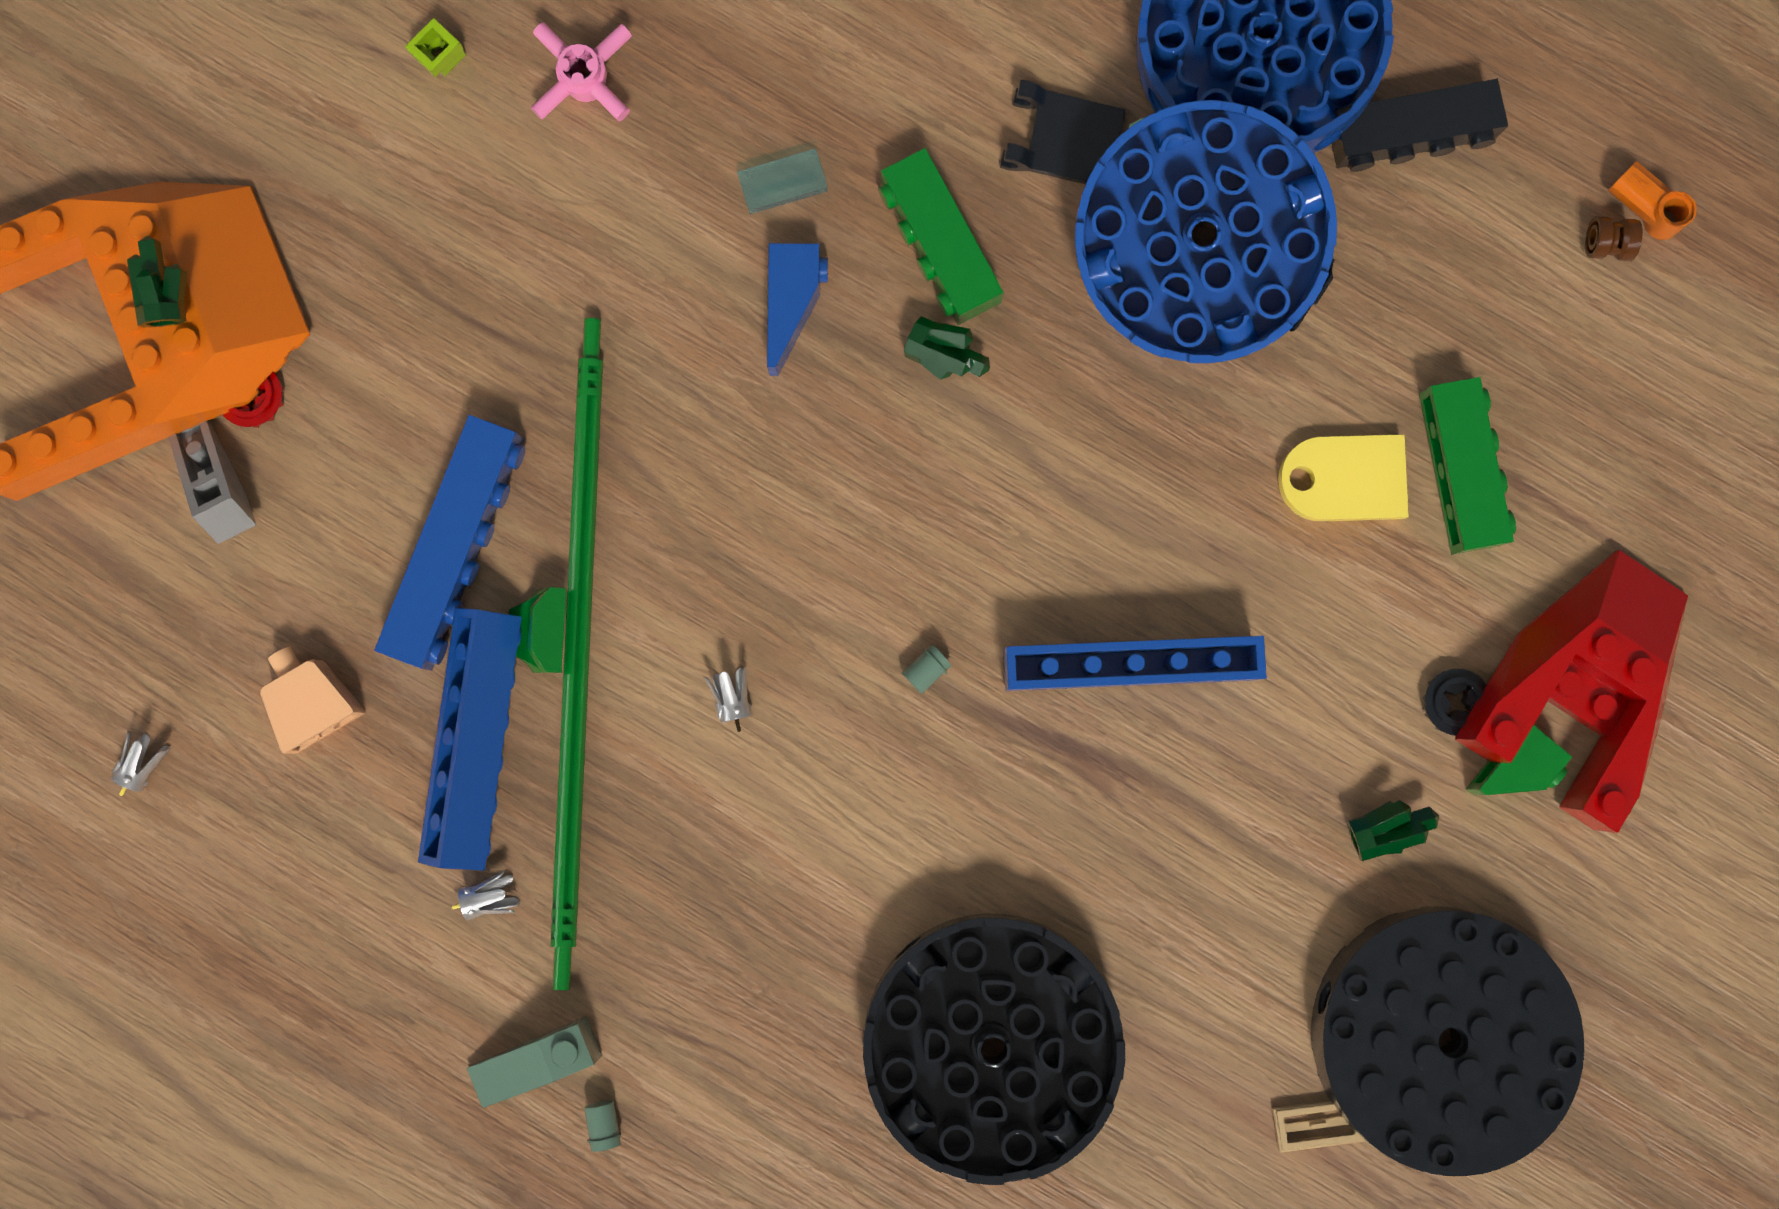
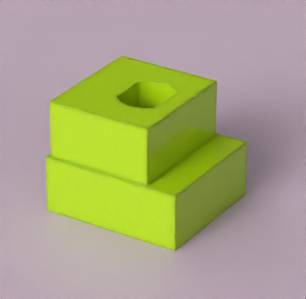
M434 18L405 46L409 54L434 77L439 73L446 76L466 56L461 43ZM441 49L442 52L435 58L433 56L434 52Z

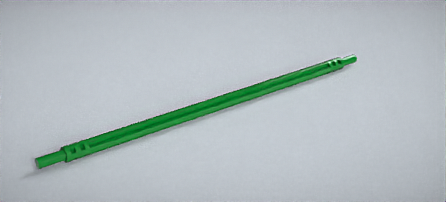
M597 318L584 319L583 358L578 359L550 942V946L555 947L553 990L561 991L570 990L572 947H576L603 380V360L599 359L601 320Z

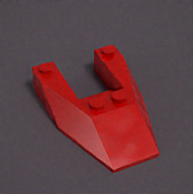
M1614 551L1517 634L1483 690L1484 694L1480 700H1477L1466 719V723L1456 735L1455 740L1489 762L1511 763L1546 703H1551L1600 735L1598 742L1559 808L1593 830L1618 833L1641 793L1662 718L1688 595L1622 551Z

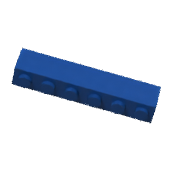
M468 415L374 651L420 669L431 671L435 664L439 665L442 662L448 648V641H445V637L450 625H453L455 608L463 609L464 603L460 601L466 585L471 586L478 574L479 563L476 560L481 547H487L492 539L495 525L491 522L497 507L501 509L509 496L510 485L507 482L512 469L517 470L520 467L525 455V446H522L524 439L516 432Z
M455 608L418 863L443 869L485 871L486 859L491 850L490 832L492 818L497 808L496 790L498 776L503 766L502 749L505 731L509 725L508 707L511 689L515 683L514 666L517 648L521 642L520 624L522 617L476 609Z
M1264 636L1008 646L1003 649L1005 691L1257 681L1267 679Z

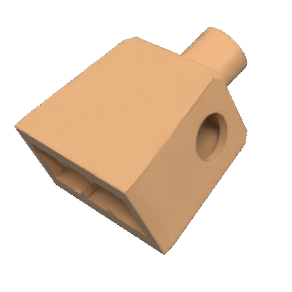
M291 647L281 649L268 658L278 678L262 687L260 694L279 748L283 754H297L366 713L360 703L324 661L311 659L301 664Z

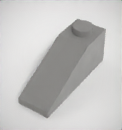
M204 421L197 426L169 436L168 439L191 515L218 544L256 526L247 495L211 421Z

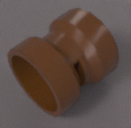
M1595 216L1592 218L1585 237V253L1587 257L1603 259L1607 255H1611L1617 260L1633 261L1638 255L1642 243L1643 229L1640 220L1624 218L1620 222H1613L1609 217Z

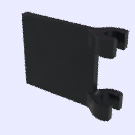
M1020 80L1019 88L1017 87L1015 90L1013 106L1024 109H1036L1029 149L1021 145L1008 143L1006 150L1002 154L1000 168L1010 171H1031L1086 185L1097 162L1120 136L1125 109L1048 91L1034 82Z

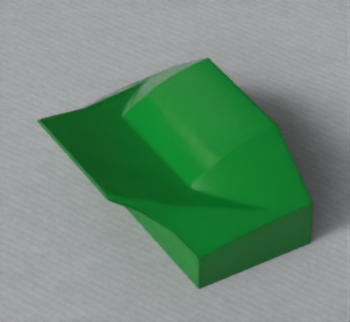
M548 587L538 589L529 599L509 609V615L522 617L520 624L521 642L517 648L516 658L526 663L533 673H562L566 588Z

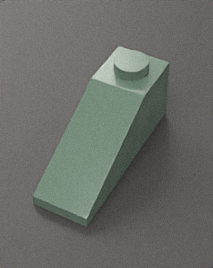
M585 1016L471 1065L467 1068L481 1106L484 1108L555 1082L592 1066L602 1057L588 1019Z

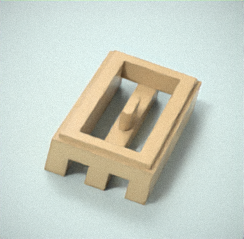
M1331 1100L1272 1107L1277 1148L1280 1153L1365 1142V1139L1353 1129V1132L1287 1141L1286 1133L1348 1125V1123L1342 1116L1285 1123L1284 1117L1337 1110Z

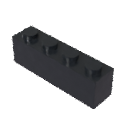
M1498 78L1369 102L1356 121L1340 135L1338 140L1332 143L1336 168L1349 166L1351 172H1358L1373 167L1375 165L1374 161L1389 159L1390 164H1401L1414 159L1417 153L1429 151L1431 157H1438L1455 151V146L1470 144L1471 149H1481L1494 144L1496 138L1508 127ZM1352 106L1336 108L1334 112L1339 117Z

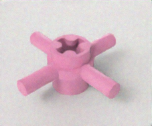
M545 22L540 23L534 29L533 34L558 59L556 65L558 82L530 107L532 111L543 120L566 97L571 95L576 100L582 102H590L597 99L618 122L625 119L630 110L606 86L607 71L604 62L632 38L628 29L623 24H620L601 43L592 49L582 44L567 46ZM587 67V69L590 72H592L585 79L583 75L579 73V71H581V68Z

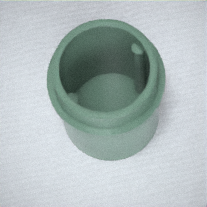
M931 645L927 650L923 649L924 652L902 672V675L920 694H923L943 674H947L946 671L952 666L934 645Z
M600 1101L585 1106L584 1112L589 1135L587 1142L590 1143L591 1151H604L620 1146V1136L622 1134L618 1129L614 1101Z

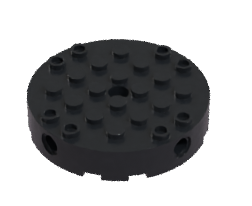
M1426 906L1401 913H1393L1365 927V931L1358 935L1347 947L1344 946L1329 965L1320 983L1313 1006L1311 1045L1319 1071L1318 1077L1329 1100L1332 1101L1344 1120L1380 1152L1398 1163L1422 1172L1443 1176L1478 1175L1499 1170L1530 1154L1556 1130L1574 1100L1583 1070L1584 1031L1576 998L1560 968L1535 941L1523 932L1492 917L1463 909ZM1449 1028L1452 1041H1449L1443 1047H1439L1441 1033Z
M983 913L955 918L929 929L910 942L893 959L880 978L870 1000L863 1037V1060L868 1089L874 1106L884 1125L906 1151L939 1173L944 1172L951 1176L965 1179L969 1183L1004 1185L1005 1182L1020 1181L1027 1178L1032 1180L1053 1172L1076 1157L1093 1141L1105 1125L1114 1108L1113 1103L1117 1096L1121 1079L1123 1080L1125 1040L1119 1009L1111 990L1093 963L1074 944L1056 931L1033 920L1014 915ZM995 1037L1005 1042L1004 1051L996 1057H987L981 1052L985 1039Z

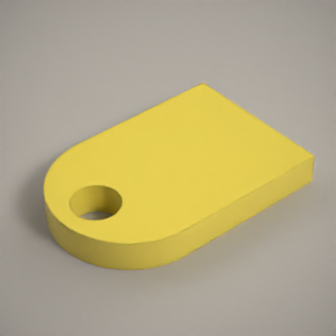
M1405 435L1329 436L1310 438L1301 442L1285 456L1279 469L1278 486L1284 502L1295 514L1311 521L1396 520L1408 518ZM1294 469H1303L1310 475L1311 485L1308 490L1299 491L1292 486L1290 475Z

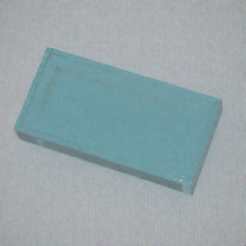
M816 149L737 172L749 214L828 191Z

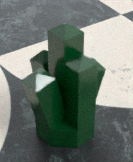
M146 236L138 241L140 256L135 254L127 259L137 325L141 327H166L184 323L187 321L184 307L187 271L178 264L168 267L164 266L160 241Z
M922 316L915 322L907 338L904 355L906 358L920 363L939 380L950 377L952 373L963 376L969 372L981 377L990 370L989 357L970 350L969 344L973 341L970 328L937 323Z
M1398 800L1394 803L1389 801L1363 816L1347 820V825L1360 861H1366L1382 855L1401 854L1406 848L1426 843L1429 830L1436 829L1438 826L1439 815L1430 806L1411 812L1409 805Z

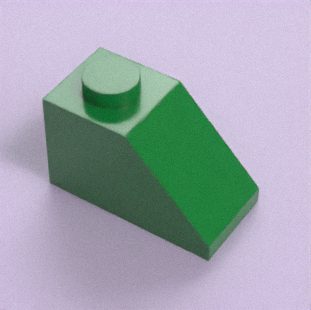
M1533 725L1511 763L1488 761L1466 790L1474 795H1496L1547 790L1548 787L1553 788L1558 785L1567 774L1565 766L1572 756Z

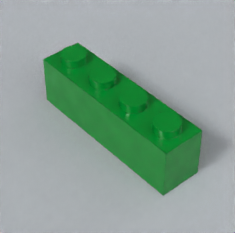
M926 148L881 170L882 186L878 187L879 194L887 209L895 208L901 221L897 223V226L905 243L908 246L914 243L921 257L916 259L922 275L927 282L933 279L940 291L936 295V299L946 317L952 315L957 325H960L1000 304L1004 292Z
M1481 377L1429 386L1419 393V399L1451 555L1500 547L1514 542L1513 535L1516 532V521L1512 511L1507 509L1505 493L1507 492L1508 483L1505 472L1499 469L1496 455L1499 450V438L1496 430L1490 426L1488 412L1491 408V400L1488 390L1482 387Z

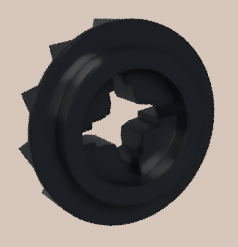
M1465 669L1441 671L1439 675L1428 682L1429 686L1426 694L1422 697L1425 702V716L1434 724L1436 730L1451 736H1456L1464 726L1470 714L1469 712H1471L1477 700H1480L1486 687V683L1482 678ZM1461 691H1464L1461 702L1469 712L1454 710L1448 713L1451 702L1444 693L1458 695Z

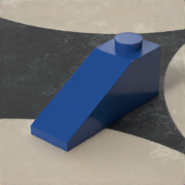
M769 243L767 368L770 376H778L820 297V282L828 283V257H821L819 244Z

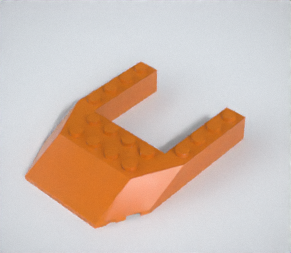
M159 181L62 199L0 225V294L87 258L136 386L0 443L1 496L15 501L21 500L166 439L171 435L197 426L204 421L223 415L233 407L237 409L249 404L259 393L257 388L273 371L277 373L287 362L289 353L298 349L311 335L251 186ZM146 236L160 241L164 266L168 267L178 264L187 271L184 299L187 321L184 323L166 327H141L137 325L127 259L135 254L140 256L138 241Z

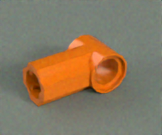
M1637 161L1608 190L1644 220L1646 231L1650 236L1659 240L1671 239L1690 224L1696 216V203L1690 195L1681 191H1672ZM1663 209L1673 212L1677 222L1668 220L1664 215Z

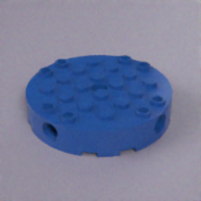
M1142 0L1136 40V58L1140 81L1155 113L1178 104L1207 100L1233 102L1250 106L1280 120L1294 131L1315 154L1338 140L1340 135L1356 121L1371 101L1387 68L1394 39V35H1392V1ZM1255 34L1267 35V36H1269L1270 38H1268V39H1263V38L1258 37L1257 35H1256V36H1254V35H1255ZM1352 106L1339 117L1334 112L1336 108Z
M1218 100L1194 101L1162 109L1137 122L1120 135L1097 162L1087 180L1078 208L1075 226V247L1081 277L1090 298L1105 320L1120 334L1130 340L1131 343L1143 350L1162 358L1166 357L1188 363H1216L1244 357L1261 350L1287 333L1308 308L1313 305L1321 292L1329 274L1328 271L1337 239L1336 207L1332 189L1325 171L1309 146L1294 131L1266 112L1250 106ZM1209 221L1216 227V237L1208 245H1198L1192 239V230L1199 222Z

